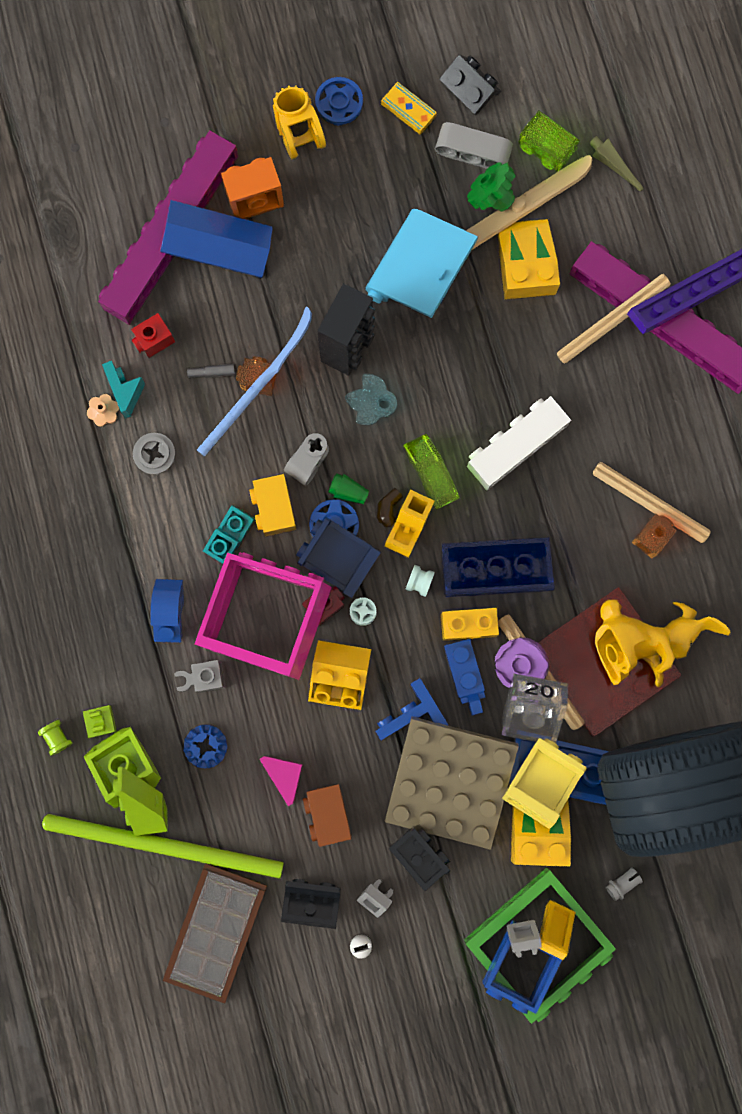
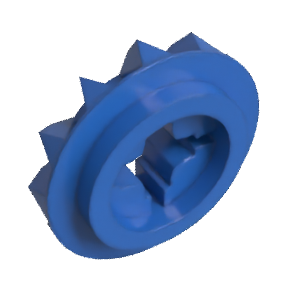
M200 725L192 729L184 739L183 751L188 761L196 767L211 768L218 765L225 757L227 741L224 734L218 728L212 725ZM208 735H210L208 739L210 740L209 745L213 746L212 748L216 749V751H206L201 758V748L194 743L204 742Z

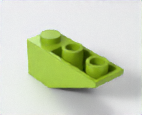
M118 767V779L113 780V789L115 796H119L121 811H125L127 826L131 825L135 836L168 832V808L163 794L125 768Z

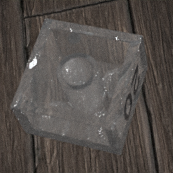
M513 674L503 710L501 735L534 742L539 738L542 740L549 739L556 743L568 706V684Z

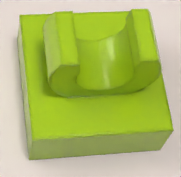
M111 705L83 711L88 738L117 732Z

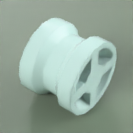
M414 565L405 590H416L421 596L426 597L435 572L431 570L426 572L421 570L420 566Z
M368 598L356 599L350 606L352 621L360 626L371 624L376 617L375 604Z

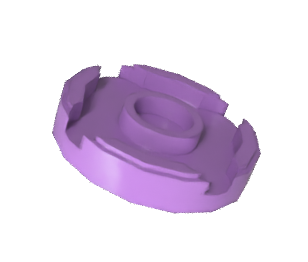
M523 637L511 639L500 647L495 656L497 677L503 685L513 691H526L527 689L534 688L535 686L532 684L526 686L529 682L539 686L548 674L549 660L547 653L540 644L532 639Z

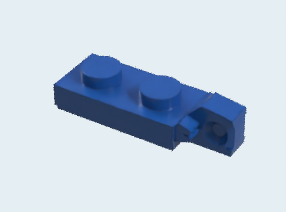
M467 639L445 645L444 650L458 698H460L462 704L468 702L471 715L483 713L480 699L485 698V689L471 640Z

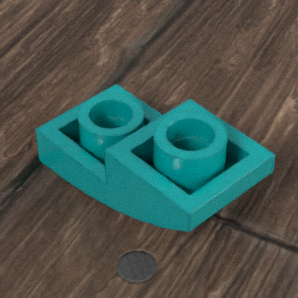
M231 505L219 528H216L203 552L223 564L227 553H235L253 525L255 518L235 505Z

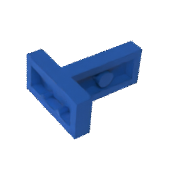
M420 678L412 682L410 686L421 703L416 705L413 701L400 709L403 713L401 716L393 719L390 715L377 723L379 729L375 732L380 740L409 724L411 716L419 718L427 713L432 722L448 725Z

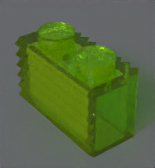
M539 110L521 131L518 141L525 153L529 155L534 154L536 157H539L541 163L547 169H555L556 172L562 169L577 150L580 142L578 138Z

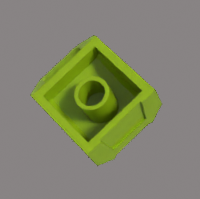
M131 727L115 732L93 746L84 756L105 801L113 808L120 807L119 796H115L113 789V780L118 779V767L125 768L154 788L161 779L149 755Z

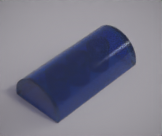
M549 537L442 544V577L445 598L554 591L555 589Z

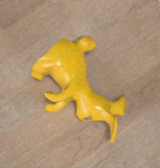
M607 600L600 609L601 618L604 623L596 632L595 645L600 660L613 685L619 684L629 676V672L637 666V660L643 659L649 663L656 677L655 685L661 687L664 680L663 672L672 667L675 658L686 657L701 631L709 630L729 636L730 630L724 623L712 617L694 620L697 612L684 603L673 602V605L683 610V615L672 620L665 628H661L622 615L620 603L617 600Z

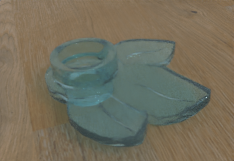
M363 374V389L352 391L345 396L349 406L358 411L356 423L361 425L375 424L381 417L392 415L397 408V399L394 394L386 390L385 382L380 377L372 374ZM385 400L389 403V406L381 408L379 403Z

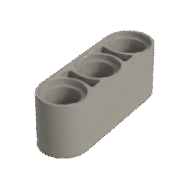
M443 123L435 151L444 157L487 169L498 162L502 165L508 163L513 143L500 136L454 123Z

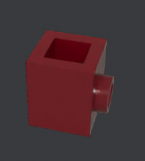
M336 586L330 590L318 625L319 627L344 608L342 600L345 597ZM309 597L302 603L303 607L306 610L308 608L311 597Z

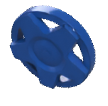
M334 77L326 80L318 88L315 97L316 109L325 121L341 126L352 122L358 117L363 107V95L359 86L352 80L344 77ZM335 84H345V86L338 88ZM325 90L327 97L320 100V96ZM355 92L358 95L359 103L353 99Z
M327 500L319 504L312 512L309 521L310 532L318 519L324 521L327 517L346 530L355 525L353 534L357 536L359 519L355 510L348 503L341 500ZM329 505L326 513L319 512L322 508ZM342 506L346 507L352 514H344Z

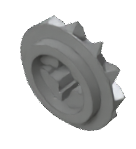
M148 433L139 438L135 443L133 459L137 467L146 474L158 475L168 471L169 467L174 463L176 451L173 443L167 436L160 433ZM158 446V452L164 458L156 457L154 461L151 462V456L145 450L154 451L155 448H157Z

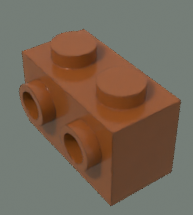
M340 784L307 791V797L303 798L306 814L312 815L314 823L309 825L312 841H318V846L322 847L351 840L352 836Z

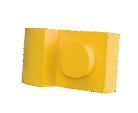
M410 490L384 547L409 558L435 501Z

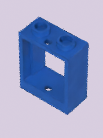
M506 931L482 983L487 988L486 993L493 998L501 1001L504 997L513 1002L511 1006L524 1014H527L528 1010L537 1014L562 959L545 952L550 955L530 998L494 980L511 946Z

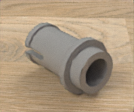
M631 867L615 881H608L609 885L606 886V890L615 901L618 899L623 900V895L643 882L640 875L629 881L637 873L634 868Z

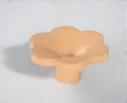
M103 394L99 398L93 397L90 399V408L87 410L89 419L94 420L95 424L99 427H103L107 423L112 424L116 422V413L119 411V406L116 401L112 400L110 395Z

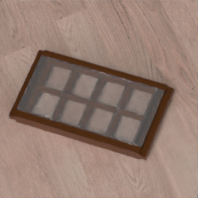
M205 863L163 981L225 1004L267 885Z

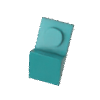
M112 361L102 364L121 413L125 418L131 417L144 389V380L142 377H138L127 382L121 367L116 368Z

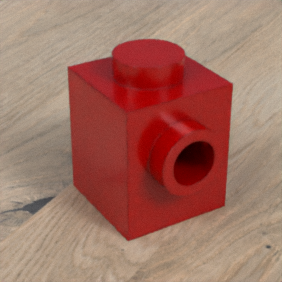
M159 313L131 329L135 335L132 342L139 353L145 351L148 358L175 343L171 332Z

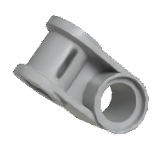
M318 433L308 435L297 452L287 462L284 472L307 486L328 455L329 447L326 439ZM320 442L322 450L312 452L311 445H317Z

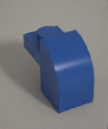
M156 579L151 599V625L153 626L154 642L181 643V613L184 605L183 580Z

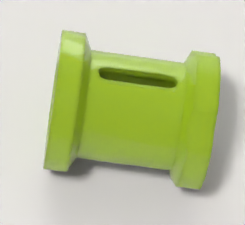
M60 720L48 724L37 732L39 736H43L48 744L51 756L73 744L71 740H67L60 728Z

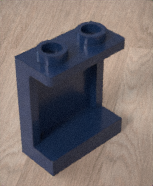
M327 517L324 521L318 519L310 532L314 535L313 539L309 544L304 542L296 554L300 558L297 564L323 577L352 598L381 551Z

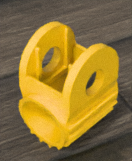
M288 86L285 89L281 88L279 93L276 92V97L273 98L276 125L280 136H283L284 145L290 158H297L296 147L312 141L315 142L317 149L325 148L326 142L315 109L311 105V98H309L308 92H305L303 88H297V86ZM307 120V132L301 136L294 137L289 126Z

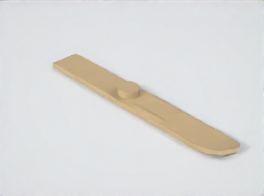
M587 155L571 163L518 198H515L513 204L507 210H497L466 230L478 236V240L472 250L579 182L591 169L592 157Z

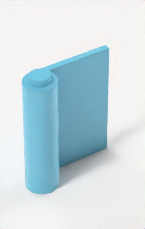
M412 209L365 287L368 292L367 295L372 297L376 303L387 302L390 298L432 318L478 240V236L421 210Z

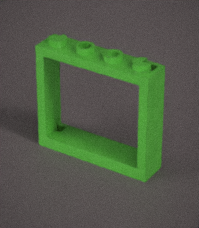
M548 868L540 872L464 939L465 944L488 971L492 961L480 946L551 885L602 945L545 995L537 1014L529 1010L527 1014H524L531 1024L536 1020L540 1022L550 1013L549 1008L556 1002L562 1003L571 995L570 990L577 983L580 985L585 983L592 976L591 971L598 965L603 966L608 963L613 957L612 952L616 950ZM498 971L495 980L516 991L502 973Z

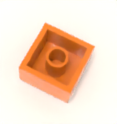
M271 157L266 159L257 158L251 164L241 167L232 166L226 172L221 173L234 217L247 219L284 207L281 184Z

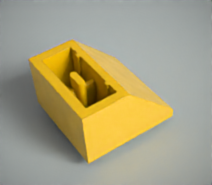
M318 640L313 660L308 701L361 710L371 649Z

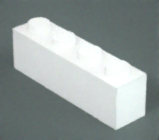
M551 396L545 401L542 398L529 408L532 412L525 417L522 414L509 424L512 428L505 433L499 431L489 440L491 444L483 450L479 447L469 456L471 460L467 468L487 491L569 425L571 419Z

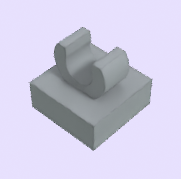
M380 879L373 885L370 884L356 900L377 918L393 902L389 899L393 894L391 888L385 894L378 890L382 882Z
M535 920L507 925V933L512 951L516 953L518 958L522 957L521 951L532 950V954L535 955L537 954V948H542Z

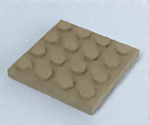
M411 716L385 822L409 829L414 827L417 831L422 828L428 834L491 850L504 803L502 797L508 788L519 747L518 743Z

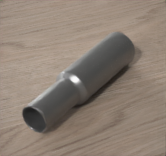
M235 364L187 369L188 378L235 376Z

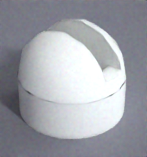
M357 935L351 940L350 951L356 958H366L372 951V942L365 935ZM368 945L367 949L356 952L354 950V947Z

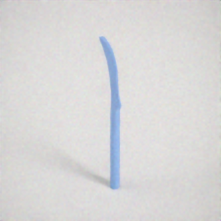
M308 307L305 308L297 329L281 353L257 378L230 412L216 426L214 431L204 440L202 445L198 447L197 451L204 457L272 377L279 372L286 358L302 339L312 320V312Z

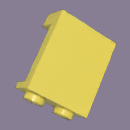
M539 738L502 799L550 829L558 820L562 808L587 767L582 765L583 761L573 754L566 755L558 750L559 746L553 741Z

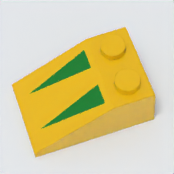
M548 219L515 222L499 232L497 236L504 299L556 295L560 286L557 256Z
M567 800L555 825L550 829L512 805L511 862L513 864L570 866L569 800Z

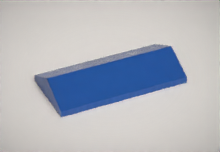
M171 200L160 252L262 278L270 250L272 226Z
M521 732L516 733L514 743H518L519 747L509 784L513 781L539 738L542 740L549 738ZM549 739L559 746L558 750L566 755L573 754L583 761L582 765L587 767L569 797L606 805V797H604L601 785L602 780H600L598 774V763L602 755L609 751Z

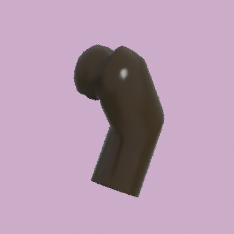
M396 488L391 490L377 504V519L384 527H391L396 521V518L393 516V506L403 498V495Z

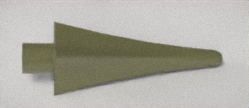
M597 136L593 138L589 144L596 152L592 156L622 176L638 191H642L643 186L626 166L609 138L604 143Z

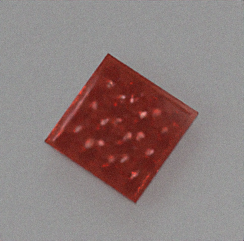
M619 587L538 642L547 653L549 672L584 720V726L592 737H595L681 676L675 665L672 664L670 669L663 672L664 680L662 686L657 687L655 685L656 677L651 666L645 660L639 659L637 660V666L629 672V676L619 684L613 685L600 660L595 645L596 632L604 623L601 618L600 609L605 601L617 600L622 606V615L643 622Z

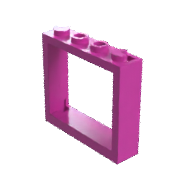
M239 552L238 556L227 553L195 645L299 680L332 587L323 582V577L313 573H309L308 577L300 575V570L285 565L283 570L277 568V563L262 558L261 562L253 560L252 555L244 552ZM242 568L314 590L288 664L217 641Z

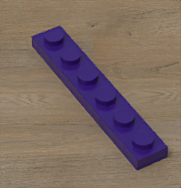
M742 249L632 307L627 315L640 332L645 334L742 281Z

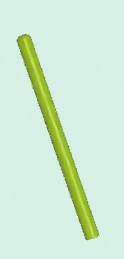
M52 814L46 815L42 821V827L46 831L279 879L282 875L284 862L149 834L135 836L133 831Z

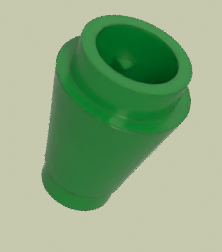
M336 473L328 493L333 494V498L363 505L369 490L346 474L340 475Z

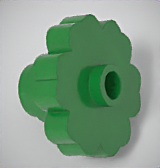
M500 162L488 167L486 172L480 174L471 184L470 188L472 190L467 195L468 202L475 209L480 207L481 210L493 207V209H498L499 211L507 210L515 200L513 190L511 189V182L516 176L514 170L508 163L502 165Z

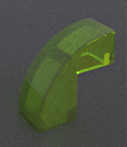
M427 434L403 444L409 462L417 471L427 497L435 501L433 506L436 510L460 498L444 461Z

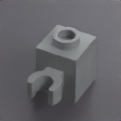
M219 660L192 664L191 674L186 671L174 673L175 677L184 676L186 678V684L182 687H177V691H188L192 685L195 687V692L198 693L226 688L222 662Z

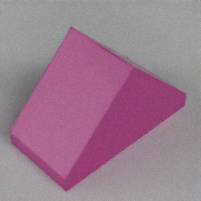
M270 756L260 758L261 763L288 806L293 804L303 764Z

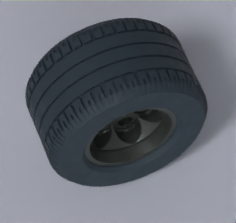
M742 721L657 738L619 748L602 755L598 763V774L600 780H602L601 785L604 797H606L605 801L608 813L610 814L609 817L614 831L615 842L626 854L635 857L661 856L695 851L742 840Z

